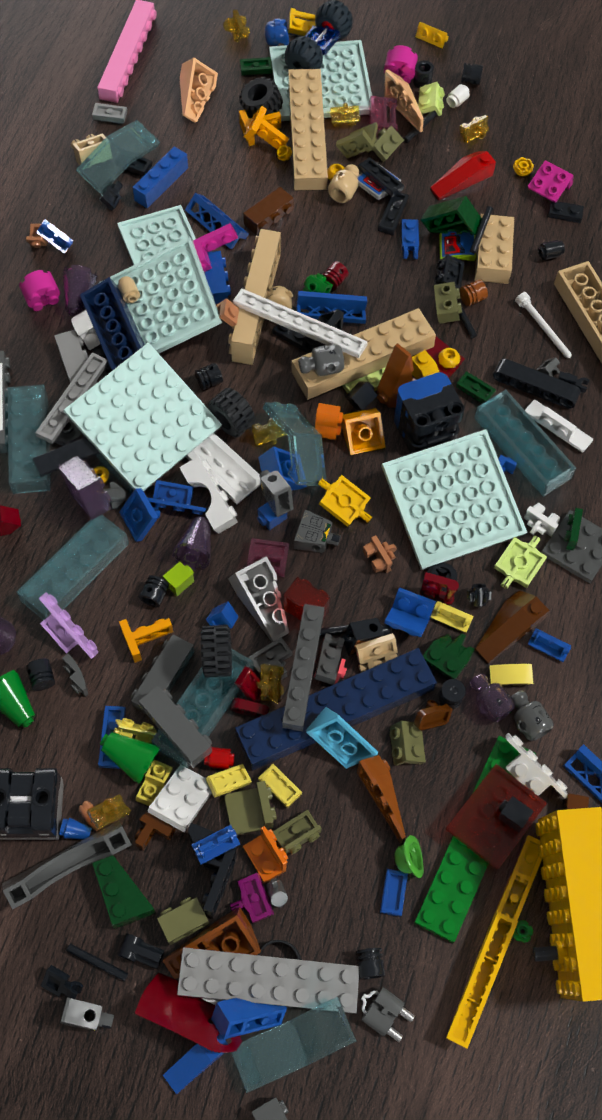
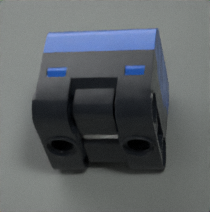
M439 372L402 384L398 388L394 423L409 452L413 454L458 439L460 430L458 423L462 421L465 407L448 376Z

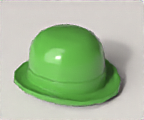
M409 835L405 843L396 849L395 863L402 873H413L417 878H421L424 874L421 846L415 836Z

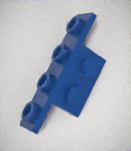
M156 480L153 498L147 497L149 502L155 503V507L166 508V505L174 506L173 510L184 512L185 508L192 509V513L203 515V511L207 512L209 509L191 505L193 486Z

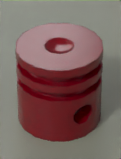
M334 261L322 275L326 277L328 282L334 284L331 290L335 291L348 277L349 272L342 263Z

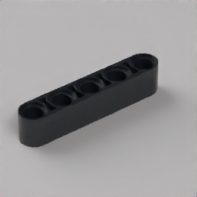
M500 359L493 373L494 379L501 383L568 409L575 407L581 390L573 384L508 359Z

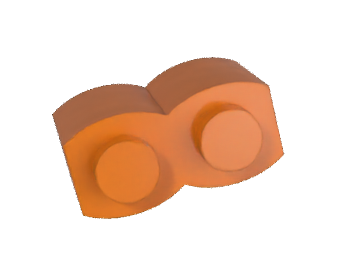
M318 404L315 437L336 440V436L341 434L343 412H340V406Z

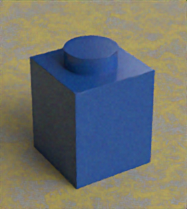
M267 502L258 508L257 519L262 526H266L268 530H271L287 519V513L276 517Z

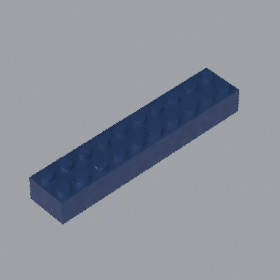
M417 648L309 695L303 731L282 728L284 706L235 727L236 737L253 771L316 743L306 733V730L325 707L337 713L352 727L434 691L437 682L422 653Z

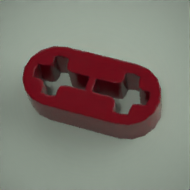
M233 698L230 710L238 714L258 718L268 714L270 708L260 703Z

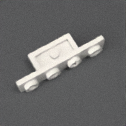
M533 400L524 411L526 415L581 452H584L593 441V438L576 428L575 425L536 400Z
M508 733L506 740L520 754L506 766V769L535 798L552 785L566 799L568 796L567 786L560 779L556 781L551 776L553 772L545 764L541 766L536 761L538 757L530 749L526 751L522 747L524 743L516 735L512 737Z

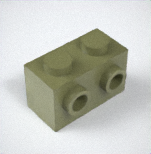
M455 282L434 285L439 324L460 321L459 314L462 313L461 303L457 301L460 298V290L455 287Z
M189 897L181 901V906L172 909V907L162 911L160 913L161 916L157 918L170 945L209 925V921L197 897L194 899Z

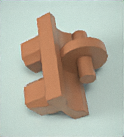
M376 535L371 537L370 543L363 546V553L367 558L376 555L377 559L371 562L375 573L383 570L386 573L391 571L390 567L393 565L391 560L396 558L394 552L397 550L394 544L388 545L387 542L381 544Z

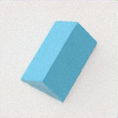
M327 707L322 710L306 730L307 734L346 769L358 764L363 759L378 755V751L337 713Z

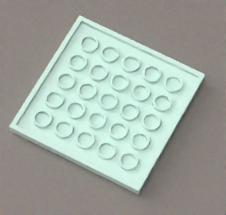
M362 41L317 43L323 53V63L320 69L324 118L374 114L375 107ZM287 45L269 47L273 79L283 99L282 109H279L281 121H290L289 69L284 58Z
M190 237L110 277L117 286L118 281L122 277L128 276L134 280L140 297L136 302L126 304L144 344L146 345L149 342L158 353L222 323L196 248Z
M149 342L63 411L133 490L135 488H142L143 491L222 426L219 420Z
M487 429L382 463L381 465L421 570L527 533Z

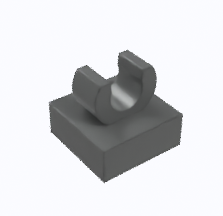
M556 357L546 360L536 370L552 376V372L556 375L560 373L556 367L560 362Z

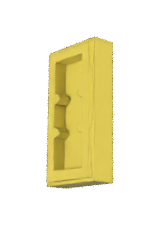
M243 764L210 775L205 779L214 798L250 785L252 782Z
M274 764L258 777L260 782L265 781L266 787L271 788V793L287 809L302 795V792Z

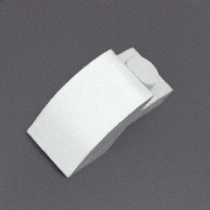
M86 310L71 319L78 336H81L89 350L101 344Z

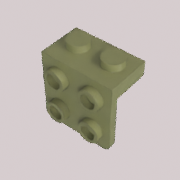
M265 781L257 782V788L229 793L225 796L229 823L237 835L260 831L263 826L266 829L273 828V820H277L275 807H270L269 800L272 799L271 788L266 787Z

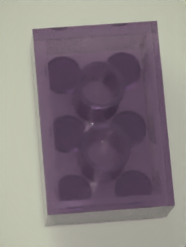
M77 455L58 465L71 496L91 520L112 509L109 503L111 498L107 491H104L102 488L105 486L100 476L97 477L94 469L89 467L86 460L82 461Z

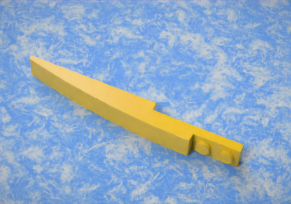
M530 835L526 837L515 867L508 879L446 1039L468 1049L542 861L538 852V846L541 845V842Z

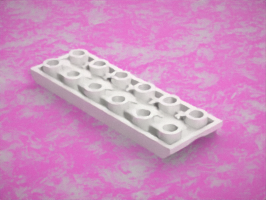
M215 433L186 456L189 461L197 456L203 461L206 459L212 468L209 470L211 475H215L220 482L218 487L224 490L226 495L236 504L240 503L261 485L260 474Z

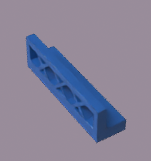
M195 193L185 209L210 232L216 230L215 223L220 222L222 227L231 223L238 239L225 244L230 249L234 248L239 238L246 240L249 235L204 195ZM195 203L199 204V212L191 210ZM205 213L210 214V222L204 221Z
M298 291L296 311L317 320L321 316L318 311L330 312L338 309L344 312L343 322L365 324L367 297ZM301 309H306L309 313H303ZM352 314H361V317H355Z
M583 744L563 767L602 803V761ZM576 758L583 764L584 771H576L571 766ZM588 775H595L599 779V786H592L588 782Z

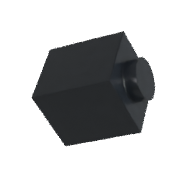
M358 382L345 398L356 410L363 411L377 397V394L374 392L375 388L369 382Z
M512 796L509 801L505 799L498 808L501 813L497 818L519 833L534 811Z

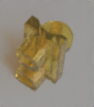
M233 10V17L227 18L223 23L224 29L232 32L235 42H239L241 37L248 38L250 33L249 27H245L246 17L239 15L238 10Z
M343 103V107H330L331 122L334 127L340 126L342 123L356 125L361 120L359 105L348 106L347 103Z
M487 115L482 117L476 116L469 124L463 123L460 125V133L464 136V142L468 143L477 137L481 139L486 137V132L489 131Z
M273 417L267 421L268 424L263 426L259 423L252 425L255 445L259 446L270 441L273 445L277 444V438L287 435L284 420Z
M270 664L261 665V682L257 683V688L261 689L262 701L281 702V696L284 694V687L281 685V677L284 675L283 667Z
M119 794L113 798H107L103 803L88 809L87 814L91 818L90 822L94 828L99 830L130 814L131 810L125 805Z

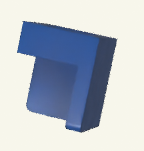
M229 601L213 608L206 620L210 626L228 625L231 629L237 621L238 615Z

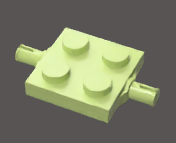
M533 536L529 543L522 542L514 537L494 567V569L506 576L501 583L502 587L505 586L504 589H508L512 581L519 583L525 588L529 586L547 556L535 548L540 541L539 537L536 539L537 536Z

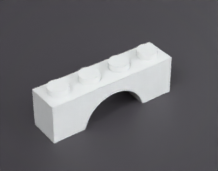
M197 456L180 467L184 477L191 486L209 489L211 505L205 515L213 530L220 534L238 523L235 518L237 513L233 506L229 507L226 502L229 499L224 490L220 491L218 487L220 482L215 475H211L209 470L212 468L206 459L203 461Z

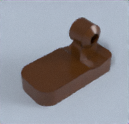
M428 700L425 709H421L417 713L414 725L419 730L446 725L450 720L453 709L448 704L438 706L434 700Z

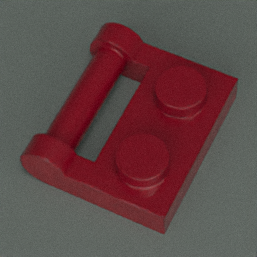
M426 572L420 595L431 600H441L444 604L451 606L454 602V593L458 590L459 584L453 579ZM442 587L447 588V592L441 591Z

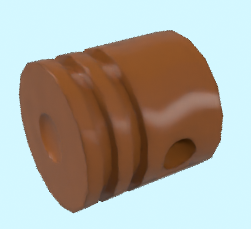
M476 280L460 288V297L464 305L470 306L488 297L487 287L482 280Z

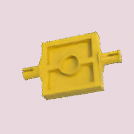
M343 475L332 484H329L323 478L319 481L318 485L326 490L325 496L319 502V505L347 527L358 517H361L367 523L372 519V516L364 511L371 497Z

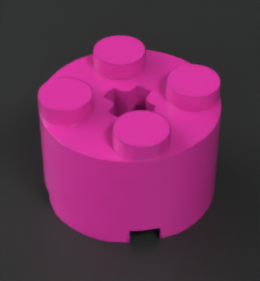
M394 46V49H389L387 52L384 73L388 69L409 84L415 76V65L418 61V55L416 52L414 54L411 51L412 49L407 46Z
M43 270L31 272L24 277L25 281L23 283H19V288L27 305L33 308L34 311H40L47 304L54 305L59 302L60 290L50 271H47L48 273H44Z

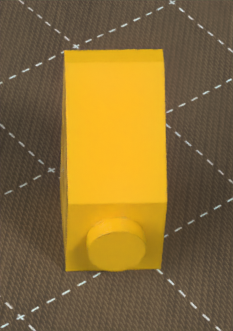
M426 350L412 357L414 367L412 375L416 379L439 373L436 362Z

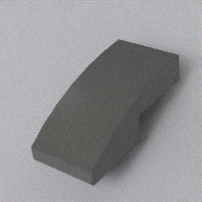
M67 653L62 660L65 664L63 668L71 675L69 677L72 682L70 686L77 694L82 693L86 697L88 695V688L82 672L74 659Z

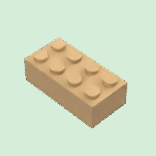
M490 216L476 252L474 281L480 279L484 282L509 283L512 272L514 217Z

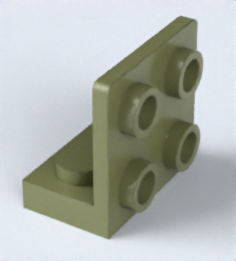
M375 122L351 132L345 138L337 140V148L346 158L371 150L374 147L378 124Z

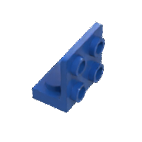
M399 587L393 606L384 623L393 629L403 630L411 636L422 637L436 601Z

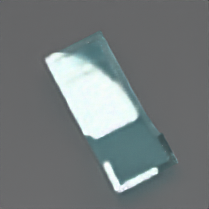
M136 120L108 135L76 171L101 194L107 186L112 185L116 178L133 161L157 148L161 142L142 123Z
M265 402L263 409L288 436L291 468L288 475L297 485L320 486L318 483L322 478L327 481L321 434L298 411L297 406L294 404Z
M335 997L284 1024L243 1041L237 1051L231 1052L247 1094L355 1043L356 1039L339 998Z

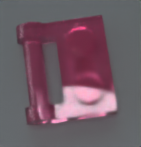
M370 96V124L376 122L378 124L377 130H382L384 127L387 129L392 125L398 131V125L396 124L397 99ZM386 105L390 110V123H387Z
M251 538L247 566L253 564L254 559L261 560L267 556L269 561L280 562V567H272L276 574L285 577L289 543Z

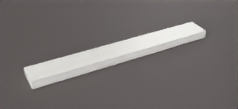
M241 288L233 300V304L241 309L323 344H337L341 347L342 352L356 358H360L367 347V341L245 289Z

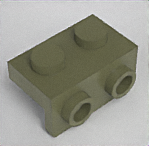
M392 125L387 129L384 127L377 134L379 137L375 138L374 147L367 151L369 153L373 150L382 162L387 160L404 141Z
M400 721L390 726L394 765L399 766L403 763L421 765L426 763L422 730H419L414 725V722Z
M306 810L274 830L273 833L277 838L276 841L286 854H295L302 849V844L307 841L312 843L320 837L319 834L322 828L316 823L309 810Z

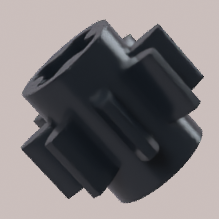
M473 584L471 590H467V599L472 602L473 606L482 607L488 603V600H491V591H489L485 584Z

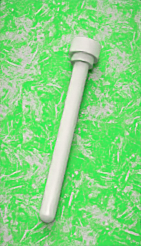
M526 292L518 295L515 302L520 307L527 309L565 358H570L572 356L571 352L532 306L530 296Z

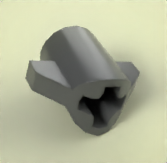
M110 482V488L103 489L104 504L112 503V509L118 508L126 499L127 494L125 490L115 482Z
M276 878L272 879L271 882L267 883L266 889L271 903L279 908L286 904L288 896L282 881L276 880Z

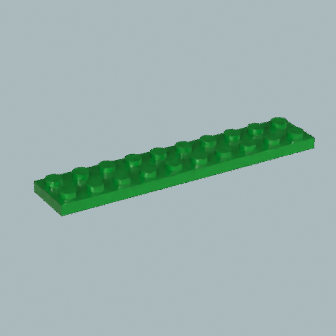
M498 736L414 922V924L451 943H454L506 825L497 818L501 813L498 808L505 799L509 801L512 796L517 799L523 786L506 769V766L520 753L506 738Z

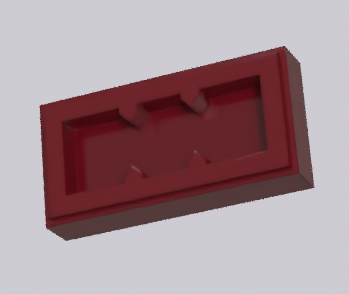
M246 666L235 682L243 694L252 702L259 703L267 690L252 669Z

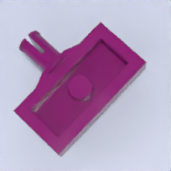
M259 873L238 881L241 890V900L230 904L232 911L238 907L241 909L245 907L250 914L252 923L274 915Z

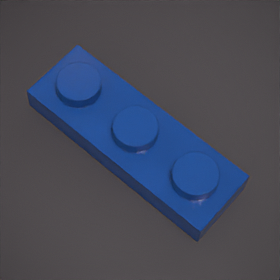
M105 706L101 740L105 734L110 735L115 728H118L115 720L125 718L126 707ZM100 745L99 768H119L101 751L103 746Z

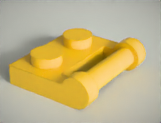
M291 8L288 33L317 39L320 32L315 25V15Z

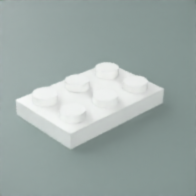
M180 764L149 806L148 813L185 833L212 794L205 780L206 778Z

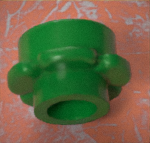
M520 920L517 923L513 937L515 940L525 943L531 939L533 928L528 925L527 921Z

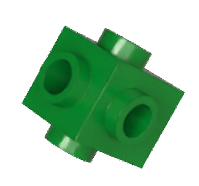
M317 273V275H310L306 278L303 291L330 293L334 284L328 282L324 275Z

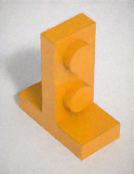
M261 106L254 113L243 137L249 141L256 133L278 150L280 146L288 142L289 138L263 119L267 109Z
M245 109L239 111V124L243 134H245L252 119L248 118ZM280 112L264 115V120L276 129L281 128ZM255 134L249 141L246 139L248 146L255 145Z
M169 618L159 619L147 627L141 626L134 632H131L127 619L119 621L134 663L142 660L138 649L139 645L173 632Z

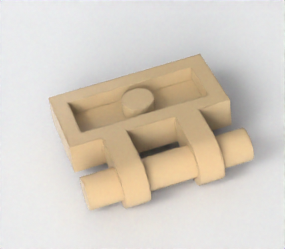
M393 633L355 645L357 659L360 663L358 665L360 672L397 657L396 653H398L396 638Z

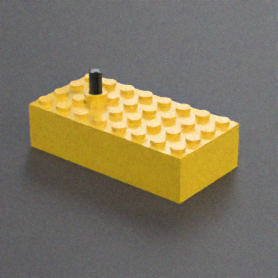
M602 807L556 810L539 818L538 823L535 825L536 834L540 836L541 845L538 846L540 858H543L544 867H541L542 879L546 880L547 889H544V898L549 903L547 920L548 924L552 926V934H550L551 946L533 947L532 953L535 962L553 960L554 970L558 972L556 990L561 995V998L582 1002L602 1000Z

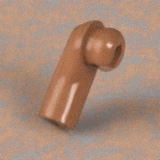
M84 801L79 806L81 816L95 831L100 830L103 822L90 812L94 806L89 801Z

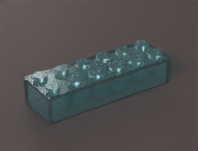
M44 384L8 387L9 485L13 494L51 491L50 473L40 477L32 461L34 457L50 452L49 442L36 437L35 433L48 415V395Z
M507 390L502 391L477 407L475 420L484 430L487 429L489 436L503 452L517 462V468L543 497L572 479L576 467Z
M98 512L17 591L20 601L44 620L52 614L39 600L47 592L48 595L51 594L58 602L57 605L63 610L129 544L127 534Z
M231 649V676L205 678L201 667L177 702L185 710L186 713L184 715L187 719H193L196 722L201 735L206 734L208 737L232 703L233 698L240 691L235 682L244 667L246 666L251 668L252 671L254 670L253 661ZM159 729L151 740L152 744L160 748L159 752L189 768L190 764Z

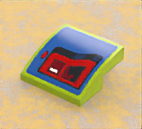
M449 231L448 234L440 233V259H443L448 254L456 259L475 261L476 254L471 253L470 249L476 235H471L468 232L457 234L453 231Z

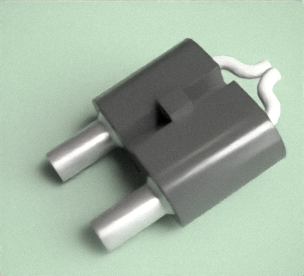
M383 986L378 991H371L368 995L364 994L361 998L363 1000L362 1011L364 1013L361 1021L380 1035L385 1036L388 1034L400 1042L403 1035L391 1027L394 1019L400 1014L409 1022H412L415 1015L403 1007L405 1002ZM373 994H376L372 999V1003L365 1010V998H370Z

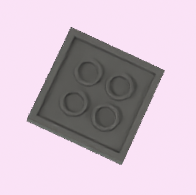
M569 510L541 553L554 563L590 584L602 566V528L582 517L578 543L573 551L566 549L567 542L564 541L566 531H569L570 525H567L569 514H573V511Z

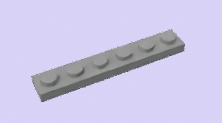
M91 353L35 432L36 437L51 444L54 443L70 420L63 412L64 409L93 387L107 367V359Z

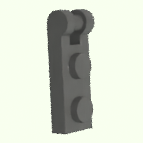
M325 633L314 679L334 685L344 644L343 638H333L331 634Z

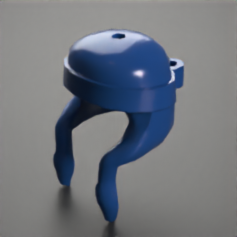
M274 19L265 26V39L269 46H278L280 43L288 45V34L297 35L288 33L287 21L285 19Z

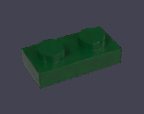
M271 57L240 59L241 76L273 73Z
M467 371L456 384V388L484 405L489 402L496 392L495 388Z
M575 508L573 514H569L567 525H570V528L565 533L564 541L567 542L566 549L572 551L578 543L583 509Z

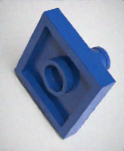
M135 488L119 512L136 542L144 539L160 517L159 508L151 506L142 488Z

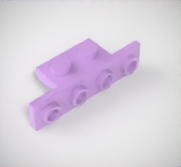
M47 592L44 593L39 600L52 614L40 623L65 653L79 644L91 659L94 658L98 653L96 644L84 636L82 628L70 620L69 613L57 605L58 602L54 596L48 595Z

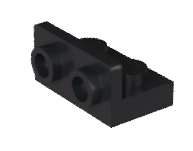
M447 254L436 265L435 285L455 282V287L460 290L464 262Z

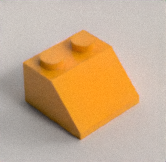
M376 408L343 415L342 430L350 455L386 448L381 413Z

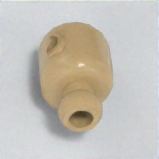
M353 164L347 165L344 170L336 172L328 186V193L336 202L346 203L352 199L359 185L357 178L359 169Z
M274 286L267 291L266 299L292 309L293 294L290 290L282 286Z

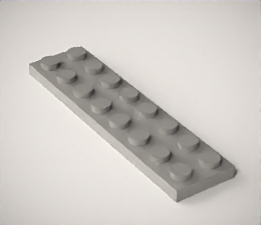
M183 948L177 995L219 1000L239 998L253 1003L356 1013L359 966Z

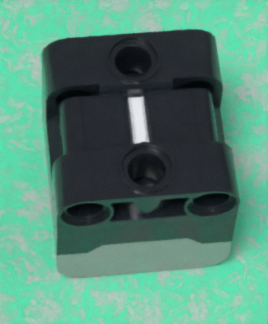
M0 768V840H59L64 784L57 768H36L35 772H14L11 768Z

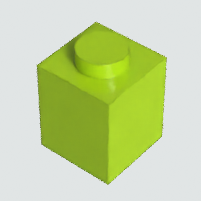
M179 562L163 575V580L169 584V589L178 596L194 582V572L188 565L184 566Z

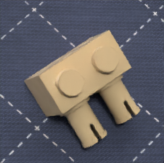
M103 133L97 136L91 134V137L88 135L85 140L80 141L76 139V142L73 140L71 143L76 162L82 169L90 168L95 164L104 163L112 159L109 140Z

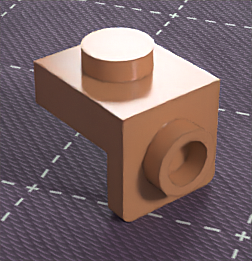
M30 224V235L26 236V241L34 248L47 246L48 241L36 233L41 224Z
M226 298L218 303L216 307L220 313L219 318L233 327L237 325L239 307Z

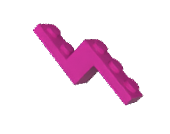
M231 223L193 240L204 272L212 269L208 252L238 239Z

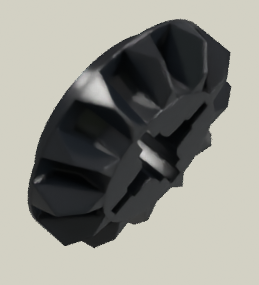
M442 562L431 566L427 571L435 575H446L445 578L457 581V572L448 563ZM442 587L441 590H443L444 592L447 590V588Z

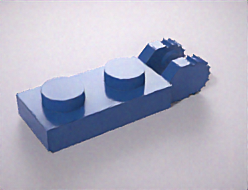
M402 219L403 259H407L408 250L413 251L414 259H418L419 220Z

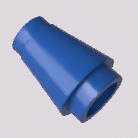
M63 818L59 835L64 836V839H86L90 837L92 827H88L72 818Z

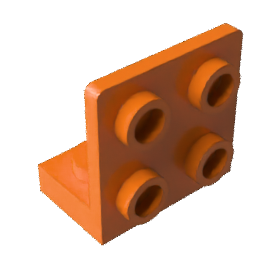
M265 826L261 827L260 836L243 845L244 851L264 884L284 873L288 863V857L282 847L278 849L275 834L271 829L267 830Z

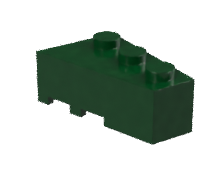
M467 196L429 206L420 220L427 230L432 233L448 234L449 231H453L457 234L468 232L471 235H476L482 218Z
M113 855L92 863L112 926L115 929L156 914L155 909Z

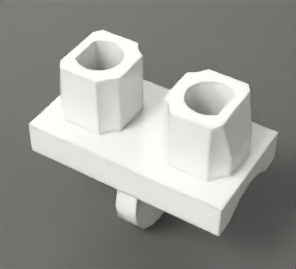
M540 503L533 507L530 506L524 516V519L528 521L527 525L532 528L530 533L534 535L536 532H539L543 535L545 532L552 537L558 527L560 517L555 513H551L549 517L543 515L545 507Z

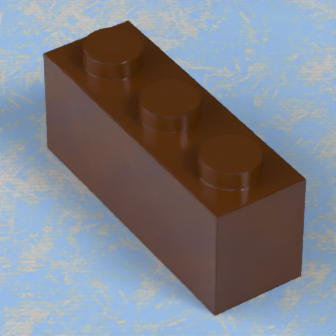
M282 187L277 188L243 213L244 225L258 236L261 229L267 230L271 225L279 222L282 217L293 211L294 198Z

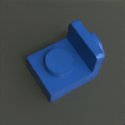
M500 455L498 460L503 472L507 471L513 474L517 462L510 457Z

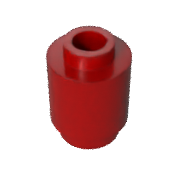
M212 747V753L204 759V765H209V768L227 770L229 766L234 765L235 754L231 753V749Z

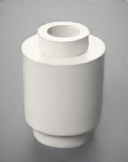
M460 84L451 91L446 99L448 105L452 108L459 107L470 96L468 87Z

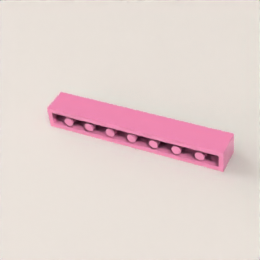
M142 0L135 1L98 85L100 100L118 103L120 97L123 96L124 87L128 85L129 75L133 73V66L138 61V54L142 52L143 43L147 40V33L152 28L153 20L156 19L157 12L154 9V3Z

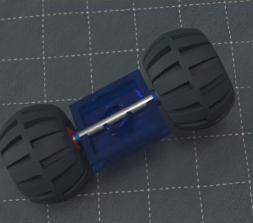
M337 0L323 3L315 15L316 26H312L305 36L297 37L290 41L285 50L284 57L289 70L320 69L323 63V55H326L337 41L347 37L352 28L353 17L351 11L348 10L349 8L344 3Z

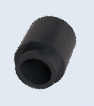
M558 240L541 243L538 248V255L543 260L560 257L565 252L563 242Z

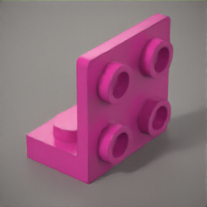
M545 160L529 183L528 189L556 203L566 188L570 189L572 186L574 175Z

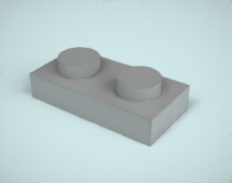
M95 103L92 118L93 120L124 123L127 107Z

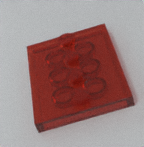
M495 764L447 826L446 830L498 870L546 806L547 802L499 765ZM512 796L534 811L519 833L497 818L501 813L498 808L505 799L509 801Z

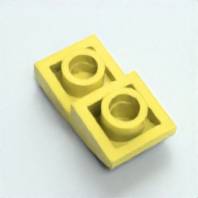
M532 664L490 665L491 686L534 684Z
M154 760L145 775V781L136 795V801L150 806L168 782L173 767Z

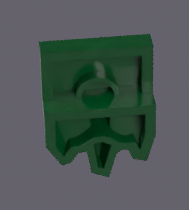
M448 633L434 640L423 657L429 666L447 678L457 679L470 662L474 648L463 646L466 640L465 634L461 633L453 641Z

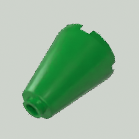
M12 670L0 677V712L17 727L23 726L26 728L34 722L35 713L19 674Z
M111 732L110 735L105 734L100 742V745L103 746L101 751L138 784L144 778L160 750L156 745Z

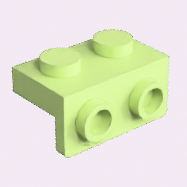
M438 82L420 87L418 107L422 115L432 111H436L438 116L442 115L445 93Z

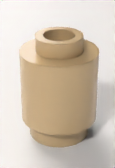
M125 276L118 281V289L123 300L126 303L136 302L140 297V293L134 280Z

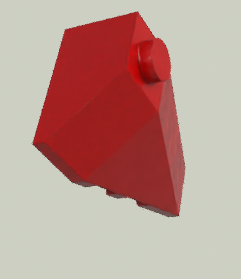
M488 151L469 154L461 158L430 187V190L438 200L446 198L493 176L496 161Z

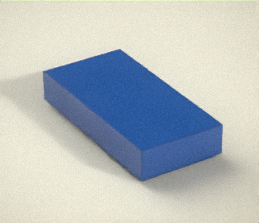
M392 869L386 870L380 913L402 916L408 873Z

